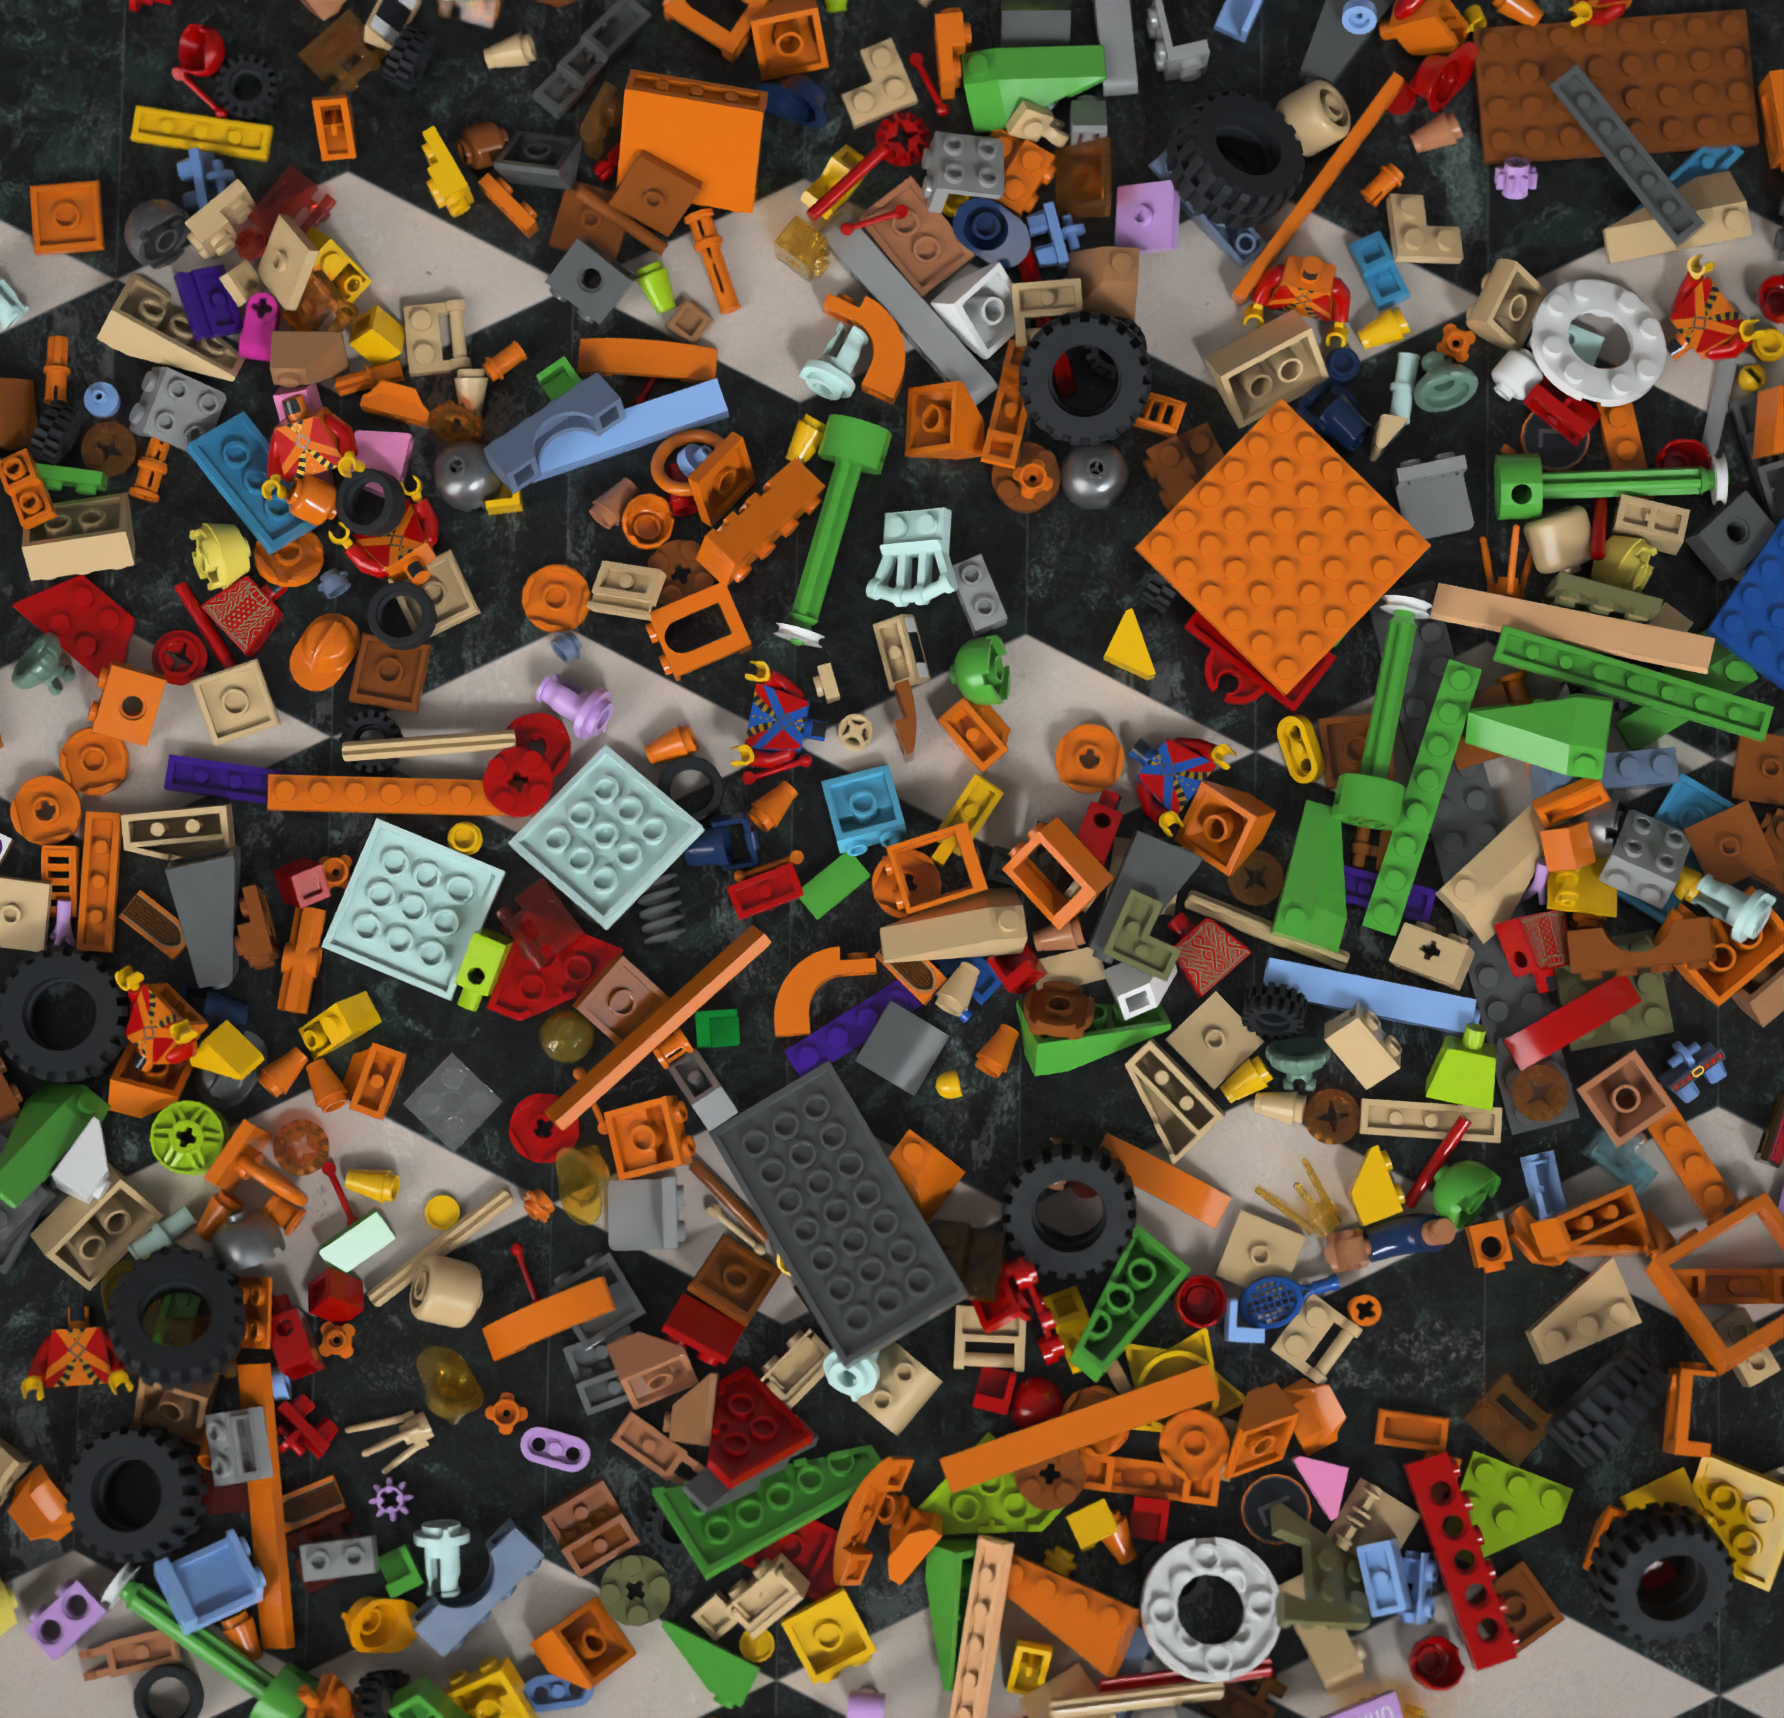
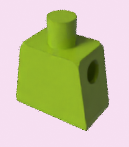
M485 927L473 933L455 984L463 987L457 1002L459 1006L476 1012L482 997H488L493 993L514 939ZM477 968L484 972V980L477 977Z
M1467 1023L1463 1038L1446 1036L1425 1082L1426 1097L1492 1111L1496 1051L1495 1046L1492 1044L1483 1043L1487 1031L1484 1026L1476 1023Z

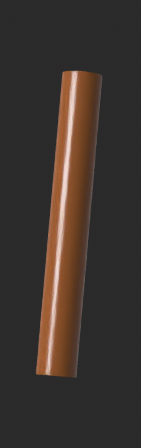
M584 185L575 197L660 256L669 244L623 212L608 205L607 201Z
M699 1159L692 1164L689 1170L763 1244L769 1236L760 1221Z

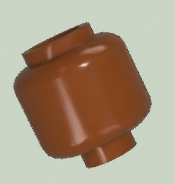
M490 120L468 126L461 131L460 139L456 141L460 159L464 165H470L475 170L494 166L495 159L509 142V136L504 128L499 129Z

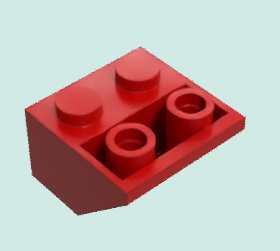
M683 1293L661 1331L668 1334L665 1341L684 1347L685 1350L689 1345L699 1351L698 1359L717 1367L719 1362L727 1364L746 1327L729 1316Z

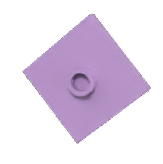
M1171 180L1119 186L1117 188L1114 247L1140 248L1139 254L1178 250L1180 190L1178 186L1174 187Z

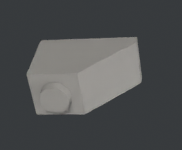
M1080 96L1077 100H1071L1070 150H1104L1107 136L1106 101H1098V98L1095 96Z
M695 1047L694 1052L691 1054L686 1053L671 1063L668 1070L710 1132L737 1114L738 1110Z

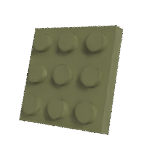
M1560 572L1545 588L1541 602L1552 606L1648 624L1660 613L1663 599Z
M1653 929L1611 937L1619 947L1630 952H1644L1656 947L1651 943L1655 938ZM1570 965L1554 969L1559 987L1557 994L1560 1008L1616 976V971L1602 972V979L1581 981V975L1571 973ZM1651 968L1637 969L1638 975L1627 976L1642 1002L1568 1044L1569 1052L1673 1033L1674 1028L1663 974H1653Z

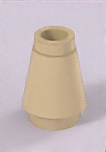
M519 32L484 49V57L489 69L495 67L529 66L531 61L537 60L535 45L530 33L522 35Z
M457 369V378H454L461 418H482L488 378H485V369Z
M961 962L960 966L936 993L938 999L935 1004L945 1012L959 1017L963 1011L968 1009L980 971L967 962Z
M1298 1091L1256 1092L1254 1113H1259L1292 1126L1294 1122L1303 1123L1306 1096L1298 1095Z

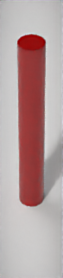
M879 143L806 211L807 216L813 222H816L889 154L887 148Z
M1608 497L1594 498L1591 558L1593 560H1602L1605 557Z
M183 581L174 587L175 591L223 668L228 669L237 666V662L206 612L200 607L201 604L187 582Z
M1463 1115L1458 1117L1405 1196L1406 1202L1404 1204L1412 1209L1416 1207L1432 1183L1436 1173L1447 1161L1472 1122Z

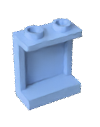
M233 1528L226 1531L224 1539L172 1563L169 1562L167 1557L154 1563V1576L184 1636L263 1600V1587L266 1586L264 1575L258 1566L252 1567L248 1556H251L248 1543L243 1536L238 1538Z

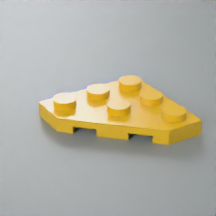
M1710 1453V1458L1702 1457L1692 1488L1697 1498H1700L1705 1510L1711 1516L1713 1521L1710 1524L1729 1550V1556L1733 1560V1574L1735 1578L1769 1592L1784 1555V1483Z

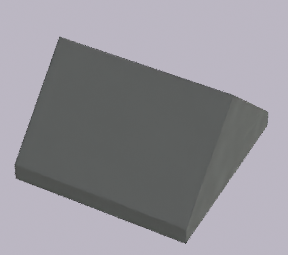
M1001 0V48L1070 46V0Z
M517 130L495 159L494 169L508 183L573 190L582 148V138Z

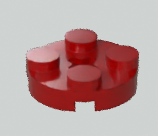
M530 713L517 717L509 724L506 730H514L516 747L531 750L528 746L531 740L537 742L539 739H543L545 741L543 747L546 751L541 757L550 766L553 778L564 771L571 758L572 742L567 729L557 718L547 713ZM515 773L520 779L528 781L527 777L522 778L520 773Z
M523 747L509 748L499 752L488 762L483 776L484 793L488 802L506 816L511 818L529 817L539 812L548 802L553 790L552 771L548 763L538 752ZM520 773L522 778L527 777L529 783L523 785L522 792H517L515 787L508 786V781L513 780V774Z
M537 1093L523 1099L515 1107L510 1120L509 1136L514 1148L523 1157L536 1163H553L563 1159L574 1149L580 1136L578 1118L563 1131L554 1124V1127L550 1129L552 1135L548 1138L543 1134L537 1136L535 1130L539 1128L538 1120L551 1121L544 1111L560 1097L553 1094Z

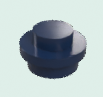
M1340 347L1329 353L1325 366L1330 378L1337 382H1347L1357 375L1360 368V360L1353 350Z

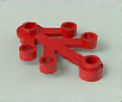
M1021 1255L1017 1257L1018 1261L1010 1263V1267L1019 1290L1025 1288L1029 1290V1298L1044 1333V1337L1036 1340L1044 1362L1048 1366L1058 1362L1059 1357L1065 1355V1349L1059 1333L1051 1335L1050 1330L1057 1326L1050 1308H1047L1040 1289L1035 1290L1034 1285L1038 1284L1037 1280L1039 1279L1032 1260L1025 1262Z

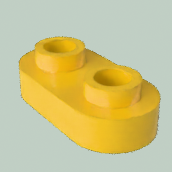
M1292 715L1283 718L1277 727V737L1290 775L1295 781L1302 784L1319 780L1324 773L1325 762L1310 720L1303 715ZM1298 728H1299V730H1300L1301 736L1298 735V732H1297V729H1298Z

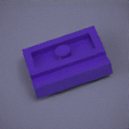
M224 264L194 269L186 273L178 272L174 276L194 341L241 333L244 326L237 304L219 279L226 274Z

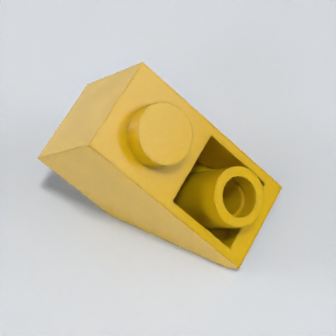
M312 226L305 235L319 250V255L311 274L346 305L350 306L372 283V280L330 237Z
M364 991L333 1004L298 1030L313 1059L316 1060L364 1035L381 1023L382 1020L369 995Z
M1378 1145L1367 1149L1348 1192L1360 1227L1403 1212L1401 1204L1406 1202L1399 1183L1393 1184L1388 1171L1393 1170L1390 1157L1386 1150L1380 1151Z

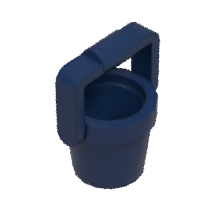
M1332 378L1326 379L1320 385L1316 384L1303 394L1295 409V412L1319 435H1328L1349 451H1353L1360 446L1373 429L1371 422L1356 407L1358 405L1357 399ZM1330 390L1338 398L1317 419L1306 408L1312 406Z
M745 812L711 818L709 820L710 825L704 826L705 831L684 851L688 866L719 865L723 871L756 866L759 861L758 849L761 846L756 827L752 826L750 816ZM742 823L746 847L750 851L751 856L733 859L731 837L727 825Z
M195 984L182 985L180 996L187 1003L189 1002L187 995L206 998L203 1018L209 1025L199 1038H207L226 1020L244 1036L250 1002L223 995L219 989L211 990L210 987L199 988Z

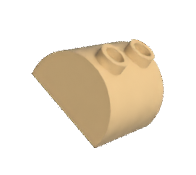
M1498 259L1491 273H1487L1484 276L1481 284L1482 291L1476 303H1472L1467 310L1466 324L1484 340L1508 351H1519L1532 329V319L1536 310L1549 292L1517 261Z
M894 1341L879 1350L876 1363L880 1374L876 1386L870 1393L862 1395L856 1403L896 1436H899L943 1381Z

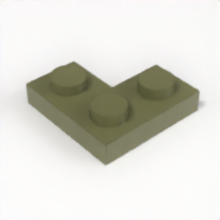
M1130 888L1101 953L1167 982L1181 949L1150 936L1164 903Z

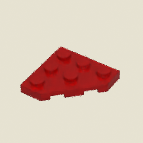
M526 911L487 1009L521 1022L579 997L618 952L623 954L624 949Z
M746 1365L719 1380L707 1467L730 1490L811 1444L814 1434Z

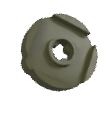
M628 1555L617 1559L608 1567L601 1580L600 1598L605 1610L614 1620L624 1625L643 1626L653 1622L662 1615L670 1601L671 1584L667 1571L657 1560L647 1555ZM639 1580L644 1584L642 1591L645 1593V1596L642 1599L636 1596L632 1600L627 1596L629 1589L626 1585L629 1582L635 1584Z

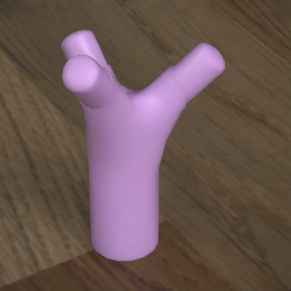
M1545 858L1538 859L1534 880L1523 894L1521 902L1528 900L1538 893L1539 904H1546L1547 881L1550 872L1547 870Z
M57 900L56 926L49 935L51 940H55L54 947L56 948L61 946L65 938L70 947L76 949L77 942L71 928V900Z

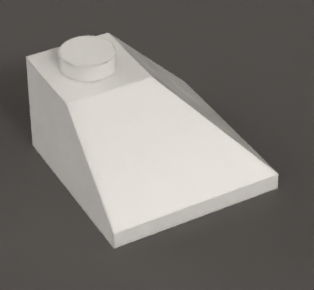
M994 262L952 282L930 302L938 317L954 335L982 359L987 360L1015 334L1011 284L1013 283L1000 262ZM1032 318L1025 319V324Z
M95 1117L92 1118L52 1173L54 1183L58 1189L87 1204H90L94 1197L99 1200L111 1183L107 1180L110 1174L104 1134L100 1121Z

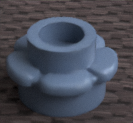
M337 568L325 572L320 577L321 583L318 585V591L324 592L327 599L340 596L351 587L347 577L349 573L347 571L339 572Z
M557 631V637L550 642L554 653L565 663H569L573 659H579L581 656L579 650L582 648L579 639L570 631L566 634L562 631Z

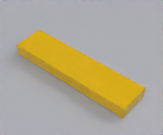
M136 105L131 140L133 142L185 150L198 147L201 152L268 162L273 127Z

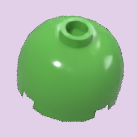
M997 635L969 640L961 646L955 657V663L951 664V682L953 685H957L960 693L969 702L977 705L1003 704L1002 700L1008 699L1009 666L1003 668L1001 655H1007L1001 638Z
M1463 1160L1456 1162L1451 1167L1446 1164L1434 1176L1433 1180L1436 1182V1185L1433 1189L1432 1203L1436 1213L1441 1218L1450 1220L1454 1224L1455 1229L1461 1230L1469 1225L1485 1209L1484 1206L1480 1205L1487 1195L1491 1199L1494 1197L1500 1186L1501 1178L1490 1168L1478 1161Z

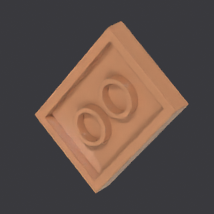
M910 176L858 216L857 221L894 211L896 206L900 204L908 208V214L905 219L899 220L895 217L863 227V229L922 298H925L974 260L975 254L957 240L953 227L942 213L928 212L927 198L922 196L921 187Z

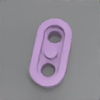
M545 1427L529 1429L524 1433L520 1443L521 1451L528 1460L567 1472H577L583 1469L591 1457L590 1447L584 1439ZM540 1437L545 1440L546 1446L544 1450L537 1451L534 1449L533 1441L535 1438ZM570 1447H576L580 1452L579 1458L575 1461L567 1457V1450Z

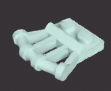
M943 507L885 513L884 541L880 545L883 557L875 577L867 584L866 595L874 600L884 599L894 603L896 607H906L912 602H915L917 605H927L931 599L944 592L950 594L958 589L949 557L952 511ZM933 556H935L940 576L939 580L932 583ZM913 558H918L917 585L911 589ZM897 563L896 587L892 588L887 585Z

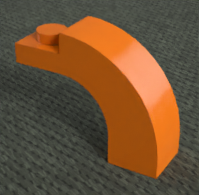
M828 293L823 304V313L852 327L856 326L868 336L872 346L873 359L861 384L862 391L893 405L901 389L905 373V347L898 325L882 305L868 296H865L861 306L857 307L855 306L857 302L847 295L838 293L836 297Z
M838 946L820 950L803 959L787 975L778 992L774 1010L776 1038L811 1035L809 1009L812 997L817 989L825 982L837 977L877 974L876 958H868V952L849 953L847 954V960H841L840 947Z

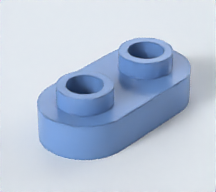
M543 1674L532 1677L525 1684L523 1694L535 1712H546L579 1707L586 1704L594 1693V1687L590 1690L583 1688L582 1693L574 1694L570 1690L571 1682L552 1674ZM542 1686L547 1689L548 1696L546 1699H538L536 1697L535 1689Z

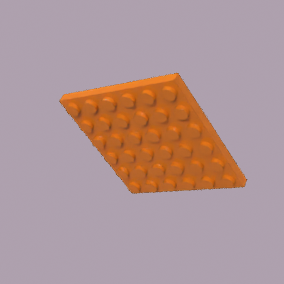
M1281 398L1134 549L1285 696L1431 545Z

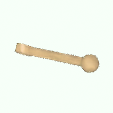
M711 1203L707 1207L706 1212L711 1218H718L750 1245L754 1253L759 1256L766 1253V1246L761 1242L757 1243L721 1213L722 1210L719 1205Z

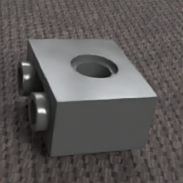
M582 235L576 239L545 283L551 287L549 291L557 299L564 303L568 300L579 308L576 312L581 318L590 324L596 322L600 325L606 321L638 277L621 265L611 254L605 252L586 236ZM594 268L600 273V285L594 286L587 281V269Z
M1745 490L1731 496L1727 500L1726 505L1722 504L1684 540L1719 582L1729 578L1737 580L1743 576L1749 567L1748 563L1755 558L1776 526ZM1727 526L1734 532L1733 541L1727 535Z

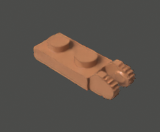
M632 1411L629 1412L610 1439L666 1481L670 1479L678 1486L684 1485V1482L689 1481L675 1473V1470L682 1461L697 1474H700L707 1468L688 1455L686 1449L674 1441H669V1437Z
M159 1629L103 1643L104 1645L78 1651L79 1658L84 1660L96 1658V1656L106 1654L108 1667L88 1670L86 1673H83L84 1681L106 1676L114 1678L183 1660L179 1643Z

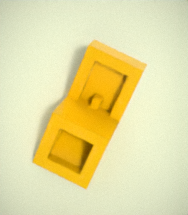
M847 144L831 157L821 177L805 190L800 201L810 208L864 157ZM865 176L827 210L822 217L828 220L840 210Z
M1075 1285L1043 1297L1047 1308L1049 1307L1057 1326L1055 1331L1059 1333L1065 1349L1064 1354L1073 1375L1082 1371L1069 1359L1089 1320L1087 1310Z

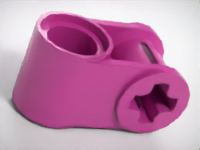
M265 292L256 293L247 302L244 326L239 342L240 358L270 362L272 331H279L281 309L270 294ZM264 303H267L272 311L266 312L264 318H261L256 309H262Z

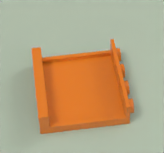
M631 69L624 92L617 186L640 151L644 150L702 182L701 190L691 204H696L700 207L726 209L735 213L744 212L752 214L758 193L756 185L768 92Z

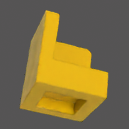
M376 305L353 320L348 344L374 366L387 363L402 353L406 332L401 324Z
M503 483L499 495L494 500L485 501L488 514L495 515L523 511L521 490L513 494Z
M1101 1499L1066 1516L1083 1553L1095 1548V1543L1119 1531L1105 1499Z

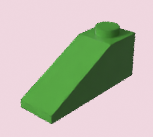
M666 1618L662 1628L709 1692L715 1694L713 1700L729 1709H732L734 1704L742 1707L761 1665L751 1662L745 1657Z

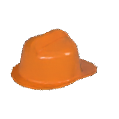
M327 613L317 617L308 626L294 647L290 657L291 674L293 679L302 688L310 691H323L332 687L341 678L360 647V633L356 624L349 617L339 613Z

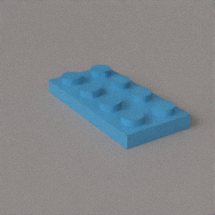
M243 411L188 443L186 451L268 554L271 555L317 526L293 516L289 511V504L286 503V498L282 500L277 497V487L272 490L271 501L263 497L261 487L264 482L270 480L267 478V458L270 443ZM284 478L283 480H281V484H283L288 491L293 481L286 483Z
M1680 772V782L1672 784L1652 818L1684 832L1683 829L1735 806V804ZM1690 846L1684 865L1703 873ZM1617 889V898L1660 924H1663L1672 907L1675 909L1681 902L1671 893L1663 909H1660Z

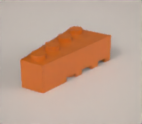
M794 458L764 485L762 490L765 493L763 495L755 492L746 500L739 510V516L733 511L723 520V524L717 531L713 528L705 535L696 560L725 588L733 580L737 583L741 582L752 570L750 564L755 559L760 558L764 560L776 547L773 543L781 535L787 538L798 527L800 523L797 520L804 513L810 516L818 509L823 502L820 497L825 485L797 458Z
M1013 1553L1006 1596L1104 1675L1117 1677L1141 1619L1140 1609Z

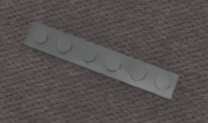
M1577 64L1550 85L1553 93L1676 247H1679L1705 226L1702 219Z

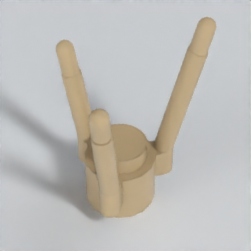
M414 1410L402 1415L347 1426L344 1429L346 1433H352L404 1422V1424L399 1426L401 1433L362 1451V1455L367 1457L402 1440H405L407 1445L414 1443L382 1469L383 1474H388L415 1452L429 1446L427 1440L435 1437L425 1413L422 1411L415 1414Z

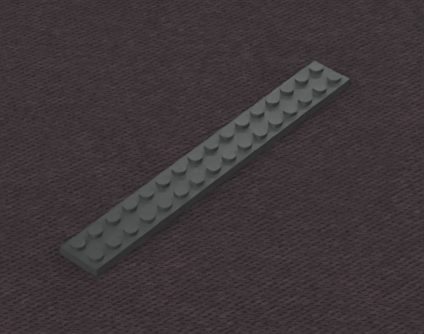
M1434 580L1388 591L1384 595L1412 597L1428 602L1433 606L1436 586ZM1382 598L1368 610L1381 659L1388 630L1387 622L1394 617L1393 614L1384 612L1379 608L1385 605V601ZM1432 608L1427 609V613L1430 616ZM1430 618L1414 619L1418 629L1415 631L1398 719L1412 771L1448 660L1456 661L1445 621ZM1452 763L1429 833L1442 885L1446 884L1502 831L1484 763L1456 771L1454 763ZM1521 899L1510 920L1525 916ZM1450 911L1456 935L1467 939V945L1475 952L1467 972V977L1473 999L1477 1000L1476 1008L1481 1009L1480 1025L1487 1029L1484 1038L1485 1043L1495 1046V1081L1510 1136L1580 1118L1562 1049L1519 1071L1502 1042L1504 1039L1551 1013L1547 994H1538L1533 974L1517 978L1512 974L1497 933L1485 944H1482Z

